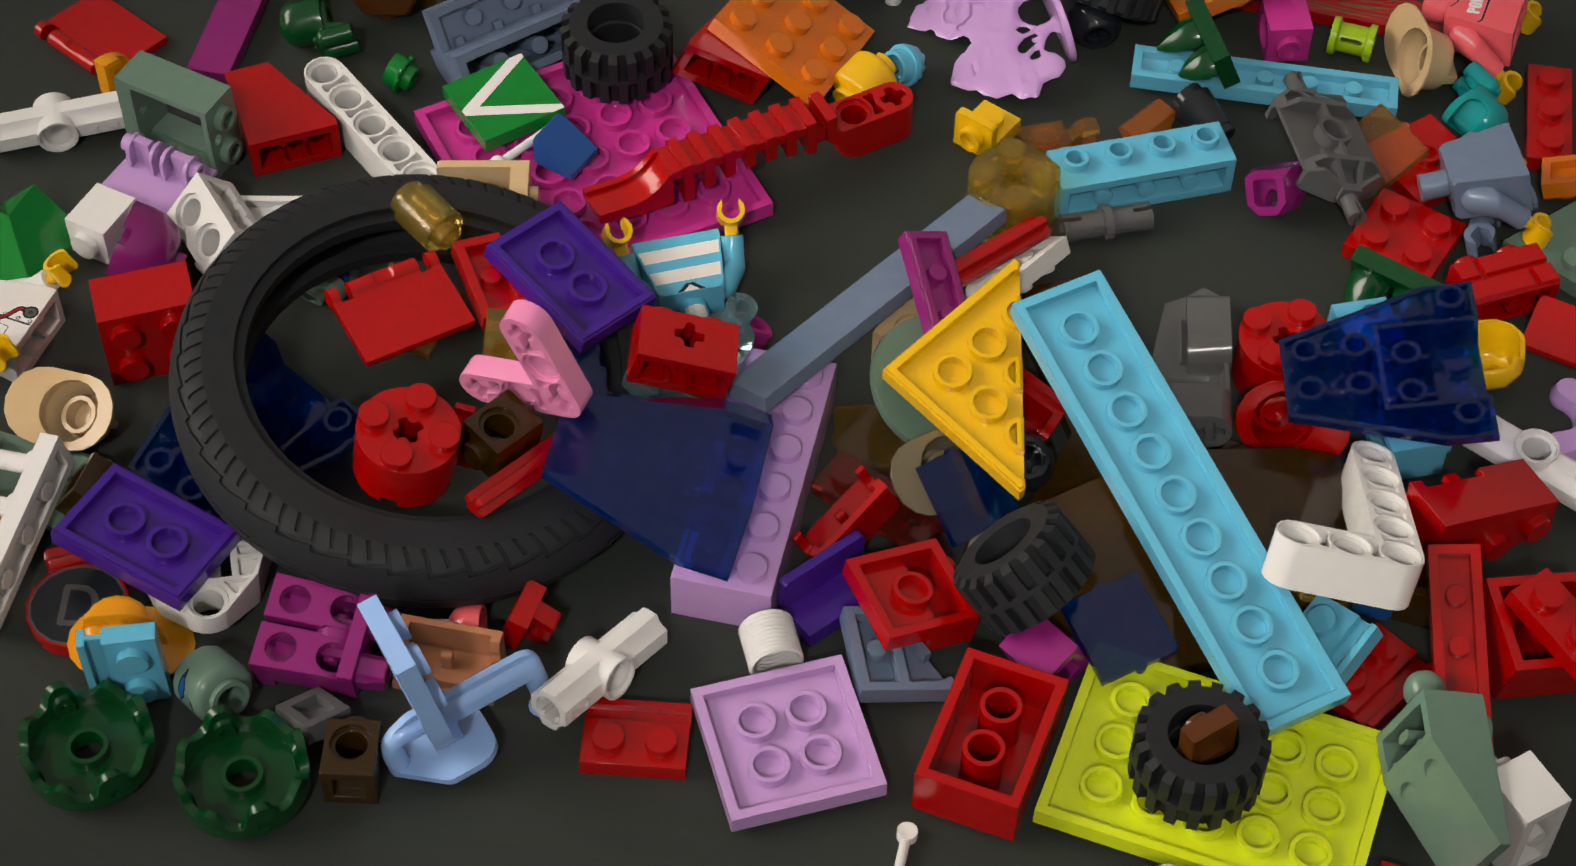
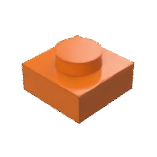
M1576 154L1542 158L1541 189L1543 200L1576 197Z

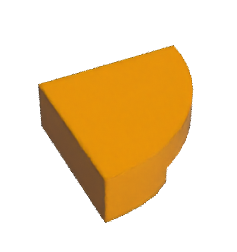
M110 52L93 60L102 93L116 91L113 78L131 60L129 57L119 52Z

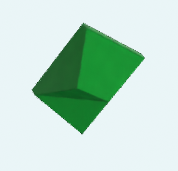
M35 184L10 199L0 202V280L32 277L43 270L45 260L53 252L64 249L70 254L73 250L65 223L67 214Z

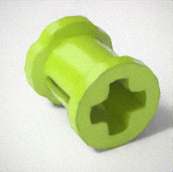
M1336 15L1326 53L1333 54L1335 51L1351 54L1361 57L1362 62L1369 63L1379 25L1372 24L1370 27L1344 22L1342 16Z

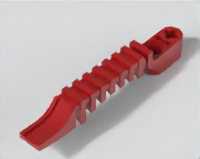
M888 82L831 104L826 102L819 91L808 95V104L803 103L800 97L797 96L789 99L786 106L781 107L779 103L768 106V112L761 114L759 110L748 113L747 119L741 121L738 116L727 120V126L720 128L716 123L708 126L706 133L699 135L697 130L687 133L685 140L678 141L676 137L666 140L664 147L650 149L645 158L627 173L583 188V197L599 222L603 224L618 221L622 218L638 216L674 204V184L685 202L695 199V173L699 176L705 189L716 185V166H720L725 177L728 178L736 175L737 159L741 158L746 169L757 166V152L761 151L766 162L777 159L778 145L782 147L787 158L796 155L797 139L807 155L817 152V143L827 140L842 155L848 157L862 156L899 142L909 136L912 130L913 93L909 87L902 83Z

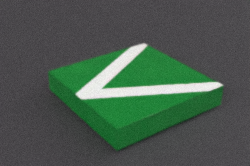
M521 53L442 86L444 99L486 152L542 129L558 113L565 117V107Z

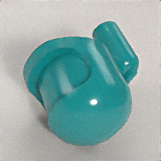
M1476 60L1473 61L1463 71L1464 75L1452 85V89L1459 97L1449 105L1442 115V120L1462 136L1470 131L1479 132L1508 123L1509 120L1505 106L1497 99L1501 93L1499 81Z

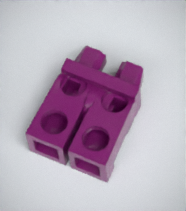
M276 573L264 611L266 621H261L248 663L256 683L277 686L278 682L306 686L312 689L319 686L328 693H341L342 696L358 699L360 689L387 691L392 671L385 657L371 654L374 641L376 640L357 607V604L372 596L365 594L357 596L312 580ZM384 607L386 613L393 611V609Z

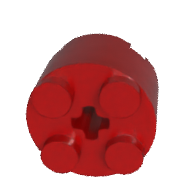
M1296 299L1292 302H1270L1245 311L1239 327L1231 368L1233 383L1243 397L1257 385L1271 380H1286L1317 392L1322 391L1328 378L1336 342L1333 329L1327 320L1317 313L1315 304L1309 300Z
M424 383L388 389L362 403L356 420L353 451V471L361 488L369 496L379 501L381 496L397 501L396 506L405 508L423 506L440 498L449 488L457 467L461 427L453 408L436 394L433 387Z

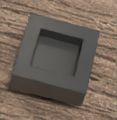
M319 686L275 706L276 714L293 729L299 728L301 730L305 744L308 746L324 740L327 719H346L351 717V708Z

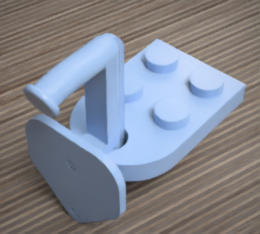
M376 594L357 604L391 671L412 707V710L403 714L383 735L380 750L382 759L390 773L399 778L451 785L462 781L489 765L497 754L498 742L480 709L525 684L530 694H532L548 681L549 677L540 657L529 649L517 651L442 692L434 676L424 681L423 677L431 674L432 670L417 643L415 644L413 641L405 646L404 641L412 638L397 608L386 613ZM530 699L528 704L529 710L533 715L539 717L537 712L531 708Z

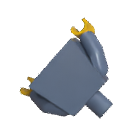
M1509 122L1479 132L1470 131L1458 139L1443 143L1438 149L1441 170L1416 176L1422 202L1448 196L1455 217L1460 219L1483 216L1499 218L1518 230L1524 227L1525 229L1521 235L1522 240L1527 245L1537 242L1541 250L1547 246L1553 237V232L1550 230L1552 226L1551 219L1547 214L1538 212L1531 216L1533 205L1530 173L1526 166L1527 161L1521 154Z

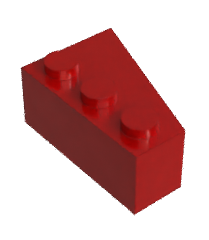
M1524 459L1480 467L1475 472L1477 477L1463 480L1456 473L1447 474L1441 480L1443 484L1427 487L1422 480L1410 482L1406 496L1425 557V563L1419 578L1427 581L1425 554L1427 545L1480 544L1481 561L1485 559L1487 561H1494L1503 556L1509 548L1525 541L1533 543L1540 540L1552 527L1551 522L1559 500Z

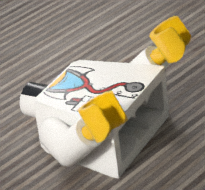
M64 249L53 252L45 260L43 270L32 277L0 280V376L11 382L16 380L23 372L34 367L66 321L57 289L59 287L66 288L70 285L72 276L69 273L76 270L79 264Z

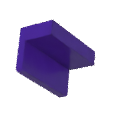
M859 530L848 534L782 576L778 581V609L788 612L793 617L796 633L809 648L841 628L839 617L843 606H860L842 574L846 559L864 555L865 536Z

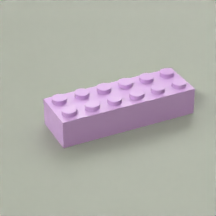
M742 346L737 361L736 374L767 350ZM828 363L767 413L735 399L727 393L671 573V613L740 626L753 613L760 610L778 608V581L788 572L795 547L791 537L800 529L835 403L837 363Z

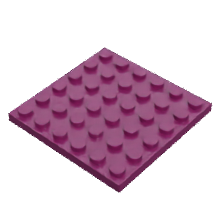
M673 53V62H674V63H673V66H674V64L676 63V61H677L678 59L676 58V56H675L674 53ZM562 61L535 71L565 107V117L598 148V153L573 180L535 163L533 146L513 160H530L532 186H539L540 202L552 206L561 201L602 241L601 233L606 223L601 224L583 197V188L627 173L645 158L650 149L664 147L666 140L676 137L678 141L686 139L687 133L697 130L700 135L707 132L708 126L717 123L721 128L722 125L694 83L689 79L672 73V70L668 82L661 83L662 89L655 94L649 92L647 93V98L640 101L630 99L629 103L619 104V101H611L608 104L600 102V98L597 97L593 99L584 97L583 90L575 91L570 85V80H566ZM446 100L414 111L415 124L437 162L440 160H490L495 155H504L537 132H532L486 152ZM741 158L736 160V175L728 178L725 177L720 166H716V185L705 189L699 176L695 173V199L685 202L674 184V204L626 218L633 227L632 237L627 242L629 252H632L631 244L717 228L720 234L725 233L724 227L720 225L716 217L717 206L720 200H722L723 215L731 219L739 215L738 199L744 203V219L738 228L773 216V202L752 170L745 168ZM620 220L608 222L611 235L617 239L624 238Z

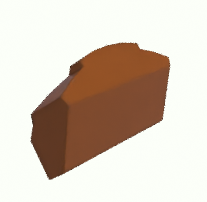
M1156 99L1118 127L1123 138L1149 132L1170 130L1175 120L1176 112L1161 99Z

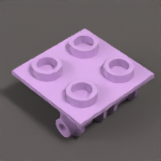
M134 132L133 134L126 133L123 136L121 149L125 150L126 158L107 177L102 185L136 198V201L152 206L166 214L197 172L215 177L218 172L202 163L199 156L184 154L177 147L168 146L162 141H157L154 144L153 140L146 138L143 133Z

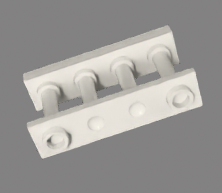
M40 433L33 450L27 454L0 449V469L22 473L14 492L8 497L0 496V516L2 517L0 520V629L75 464L74 458L57 435Z

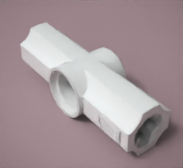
M117 91L70 99V97L62 93L49 92L39 96L34 101L33 107L0 113V153L38 145L50 152H64L74 147L79 137L124 129L125 124Z
M1476 406L1460 429L1456 442L1494 464L1524 459L1559 502L1576 511V461L1560 452L1557 439L1542 429L1531 428L1523 431L1485 408Z
M643 607L638 612H632L599 640L592 636L583 637L571 649L565 667L531 694V708L537 712L544 725L557 731L561 726H568L601 697L610 701L618 699L630 686L635 675V669L667 644V629L661 624L656 613Z

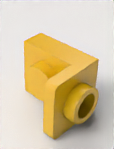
M987 100L980 103L973 111L961 107L955 113L953 142L966 151L972 152L990 162L1020 132L1021 118Z

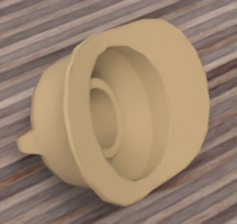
M1408 2L1398 5L1391 13L1386 24L1384 49L1394 76L1399 78V88L1402 95L1411 98L1417 95L1420 90H1433L1441 87L1443 84L1455 83L1457 73L1453 62L1454 46L1451 38L1429 27L1422 12L1416 5Z
M36 367L23 372L14 380L5 396L4 414L8 426L18 437L31 443H36L40 433L59 436L68 451H83L100 443L109 434L110 430L117 429L119 424L114 418V402L111 391L102 380L88 374L55 367Z

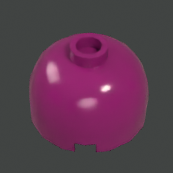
M135 201L123 225L125 230L121 239L115 245L105 277L187 260L188 254L180 252L182 235L178 225L162 211Z

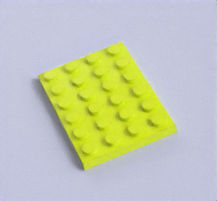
M1096 643L1036 804L1032 822L1160 864L1176 866H1366L1387 792L1383 781L1376 738L1381 732L1380 730L1321 713L1269 736L1268 740L1272 741L1271 754L1260 795H1257L1255 805L1249 812L1243 810L1241 819L1232 824L1223 819L1221 828L1209 830L1206 823L1199 824L1197 830L1185 829L1186 822L1176 820L1175 824L1172 825L1163 821L1164 813L1160 810L1152 814L1144 807L1146 797L1137 798L1132 789L1134 779H1129L1128 775L1129 753L1134 728L1142 706H1148L1149 698L1157 691L1165 695L1168 685L1178 682L1182 688L1188 687L1189 680H1201V685L1204 687H1211L1212 682L1221 683L1212 678Z

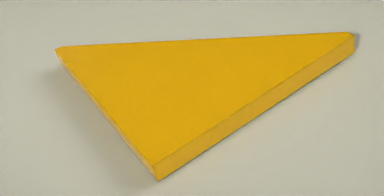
M1014 259L887 365L882 371V379L1019 501L1024 497L1025 447L1021 333L1009 314L1012 303L1021 300L1020 263Z

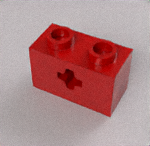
M642 305L630 335L626 381L723 401L736 376L740 325L723 322L713 317H699L676 312L666 307Z

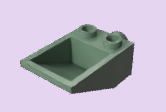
M1430 670L1416 671L1408 676L1403 685V696L1407 705L1376 736L1384 785L1436 866H1488L1511 846L1491 740L1493 725L1486 713L1483 694L1447 691L1443 679L1437 673Z

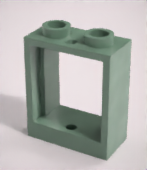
M139 50L113 78L126 133L140 132L146 138L153 140L154 144L157 141H162L168 146L177 147L184 154L199 156L202 163L217 170L218 174L215 178L218 179L230 165L235 164L239 160L244 149L231 86L142 50ZM166 104L199 117L201 125L169 113Z

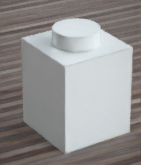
M96 183L65 217L73 250L86 259H95L109 265L117 241H120L125 230L123 225L136 198Z

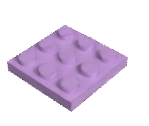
M842 654L690 689L691 704H693L695 717L731 832L887 795V781Z

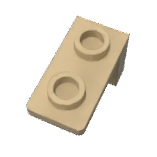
M440 160L437 162V175L459 177L465 180L472 179L496 185L500 188H507L531 197L535 201H540L539 186H532L530 160Z

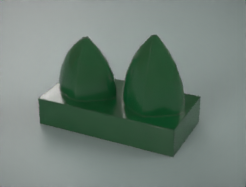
M1204 0L1186 1L1185 4L1190 16L1177 23L1166 33L1158 44L1157 50L1163 52H1183L1200 48L1183 64L1178 74L1181 78L1207 80L1218 76L1224 89L1241 82L1231 56Z
M1359 244L1350 259L1351 273L1346 283L1344 303L1384 297L1388 294L1391 296L1389 305L1393 315L1397 314L1400 317L1403 329L1417 324L1428 314L1435 317L1444 302V284Z

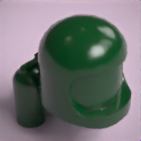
M330 0L289 1L282 6L278 17L279 28L282 36L290 45L298 48L315 46V50L319 51L323 57L340 58L362 51L359 35L355 34L352 24L334 22Z

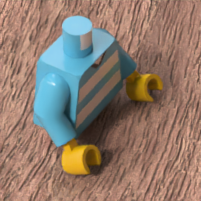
M738 199L739 215L732 219L723 215L722 200L718 203L716 217L720 225L724 227L725 235L720 236L718 228L631 244L632 252H629L627 242L632 237L633 227L628 219L622 218L620 220L624 238L617 239L613 237L608 223H606L601 233L603 243L610 249H614L615 254L657 295L655 307H666L676 312L699 317H721L725 313V299L735 295L745 272L744 237L738 231V226L744 219L745 207L740 199Z

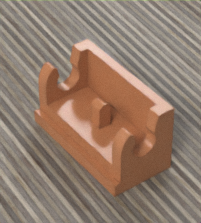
M407 614L401 615L412 638L404 641L405 646L413 641L415 644L417 643L432 670L431 674L423 677L424 681L434 676L442 692L506 658L503 631ZM393 674V688L401 689ZM495 701L490 703L489 705L494 706Z

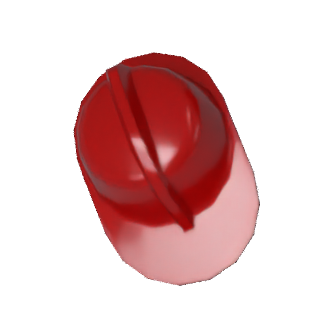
M1271 380L1257 385L1246 393L1237 406L1234 420L1237 435L1250 448H1301L1336 453L1339 456L1348 444L1351 432L1348 414L1338 401L1326 394L1290 383L1286 380Z

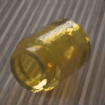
M411 181L401 187L391 201V209L395 212V220L427 251L446 250L452 246L453 241H457L461 236L462 216L430 185H422L419 181Z

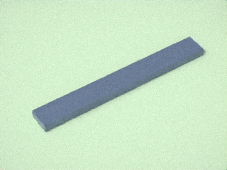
M967 195L922 231H946L955 260L971 251L1006 223V209ZM900 248L736 374L728 390L729 396L767 413L912 298L913 294Z

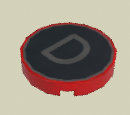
M85 563L65 566L47 574L33 587L26 602L28 628L34 639L41 643L42 648L51 654L70 657L67 641L70 630L78 619L103 598L115 595L129 596V592L121 579L95 565Z

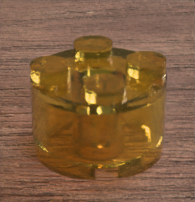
M1014 138L1004 139L998 146L987 149L979 154L970 165L966 196L971 195L988 206H999L1006 209V223L983 240V242H987L1031 216L1038 217L1042 215L1047 218V225L1051 231L1054 227L1061 169L1048 156L1034 148L1025 146L1021 140Z

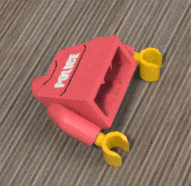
M1424 0L1421 12L1427 22L1444 24L1443 34L1451 38L1454 52L1460 53L1472 62L1476 60L1499 81L1501 93L1497 99L1503 105L1516 97V92L1522 87V76L1512 70L1505 72L1503 68L1504 66L1510 67L1520 32L1525 35H1531L1541 25V4L1534 0Z

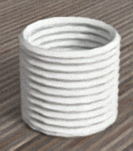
M781 609L760 610L748 616L739 626L738 635L751 675L804 662V655L798 634L796 633L793 617L788 612Z

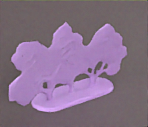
M927 0L922 4L916 5L907 28L918 31L933 30L936 36L947 40H953L961 36L969 38L971 44L954 63L950 81L951 85L967 91L977 90L983 96H990L995 99L1014 94L1020 99L1037 98L1045 82L1061 76L1066 68L1065 60L1056 53L1044 50L1046 39L1051 32L1057 33L1067 58L1071 62H1077L1074 39L1060 0H1043L1050 20L1039 26L1022 21L1018 14L1020 5L1029 0ZM1019 27H1027L1030 30L1024 34H1021L1016 29H1018ZM1033 34L1038 35L1032 38V42L1036 44L1027 52L1020 53L1018 51V46L1024 38ZM1040 50L1041 56L1038 59L1032 60L1030 56L1035 51Z

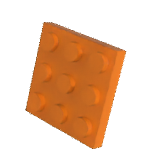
M729 0L707 28V30L794 96H799L805 104H808V95L819 91L823 98L835 83L834 74L854 54L861 51L875 32L857 15L852 14L835 0Z

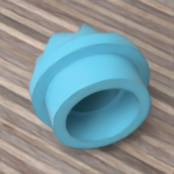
M900 43L894 45L890 51L885 53L896 66L897 71L894 74L899 83L910 87L923 77V71L927 68L925 65L926 58L918 47Z

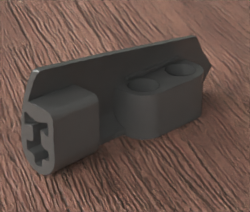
M1202 288L1184 298L1164 304L1152 358L1205 448H1214L1225 444L1232 435L1230 370L1232 368L1230 296H1220L1206 288Z

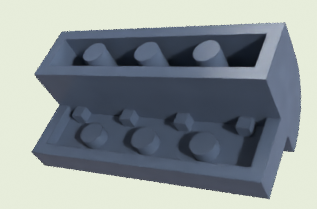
M446 0L422 10L434 45V49L430 50L440 74L447 83L456 81L520 53L534 70H538L562 59L561 19L563 14L568 13V7L573 2L580 3V0Z

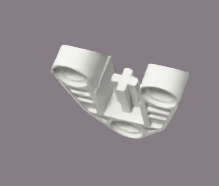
M241 538V541L230 553L232 576L222 577L220 565L181 611L150 595L148 596L153 606L163 617L189 630L201 634L221 632L229 628L261 602L272 561ZM209 610L219 611L218 613L210 616L199 614L201 612Z

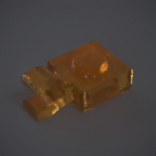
M1093 117L1082 118L1068 129H1064L1062 120L1018 127L1017 140L1027 171L1044 169L1046 151L1097 142L1095 135L1100 134V129L1096 118Z

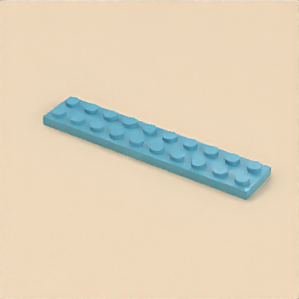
M1101 270L1012 303L1009 314L1217 678L1224 685L1225 692L1231 694L1234 690H1237L1245 695L1243 703L1246 706L1254 703L1261 711L1259 721H1267L1270 729L1269 736L1346 703L1351 693L1290 590L1270 583L1262 575L1261 571L1267 551Z

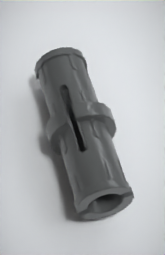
M1146 201L1121 207H1111L1109 204L1098 205L1097 210L1060 214L1057 220L1059 236H1067L1069 243L1101 237L1103 241L1113 240L1115 235L1151 231L1154 228L1153 209H1150V202Z

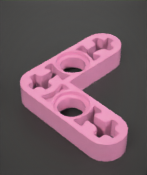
M524 299L515 300L500 321L499 327L518 361L487 355H475L470 359L459 377L461 386L472 397L482 402L489 403L509 389L534 412L567 418L579 417L593 394L588 380L550 315L533 302Z

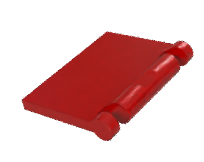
M80 0L48 21H40L34 29L36 36L42 40H47L49 45L93 75H97L93 60L101 55L119 52L132 59L139 50L152 54L168 44L167 36L113 0Z
M434 250L422 254L424 265L427 268L426 271L421 272L417 261L412 257L346 282L344 288L349 298L347 301L342 302L341 296L335 287L324 290V297L328 306L335 313L367 368L475 326L473 315L440 264Z

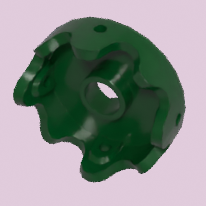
M63 680L49 684L43 693L42 702L38 709L29 717L22 719L18 728L19 755H17L27 784L39 798L51 806L67 811L85 812L98 810L120 802L132 794L145 781L153 767L157 752L156 734L143 697L140 694L131 696L109 680H102L98 686L88 690L75 689L67 681ZM88 743H98L103 746L101 751L92 758L81 759L75 756L77 750Z
M222 704L212 707L206 713L201 727L193 735L183 738L178 743L175 772L171 779L179 806L187 819L199 830L218 838L248 840L271 833L282 827L296 815L305 802L310 788L311 768L305 740L299 728H291L279 715L269 709H263L260 714L255 716H241L230 706ZM242 771H252L257 774L255 781L248 786L236 787L229 783L235 774Z

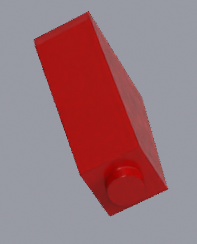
M715 15L690 38L674 64L672 73L753 106L770 80V77L707 30L716 17Z
M266 62L224 72L226 84L231 86L241 138L255 177L343 156L336 118L271 64Z

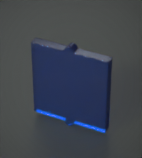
M949 447L944 451V456L915 468L952 548L971 540V538L985 531L1005 515L1019 509L1013 495L960 448L956 450L954 447Z
M1136 572L1105 586L1097 583L1091 592L1070 600L1061 609L1102 686L1135 671L1138 674H1143L1147 666L1179 651L1178 645Z

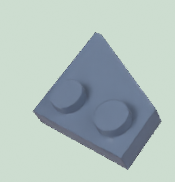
M843 606L839 621L854 691L859 703L945 702L954 679L951 676L944 679L929 662L931 651L923 642L885 651L861 606Z

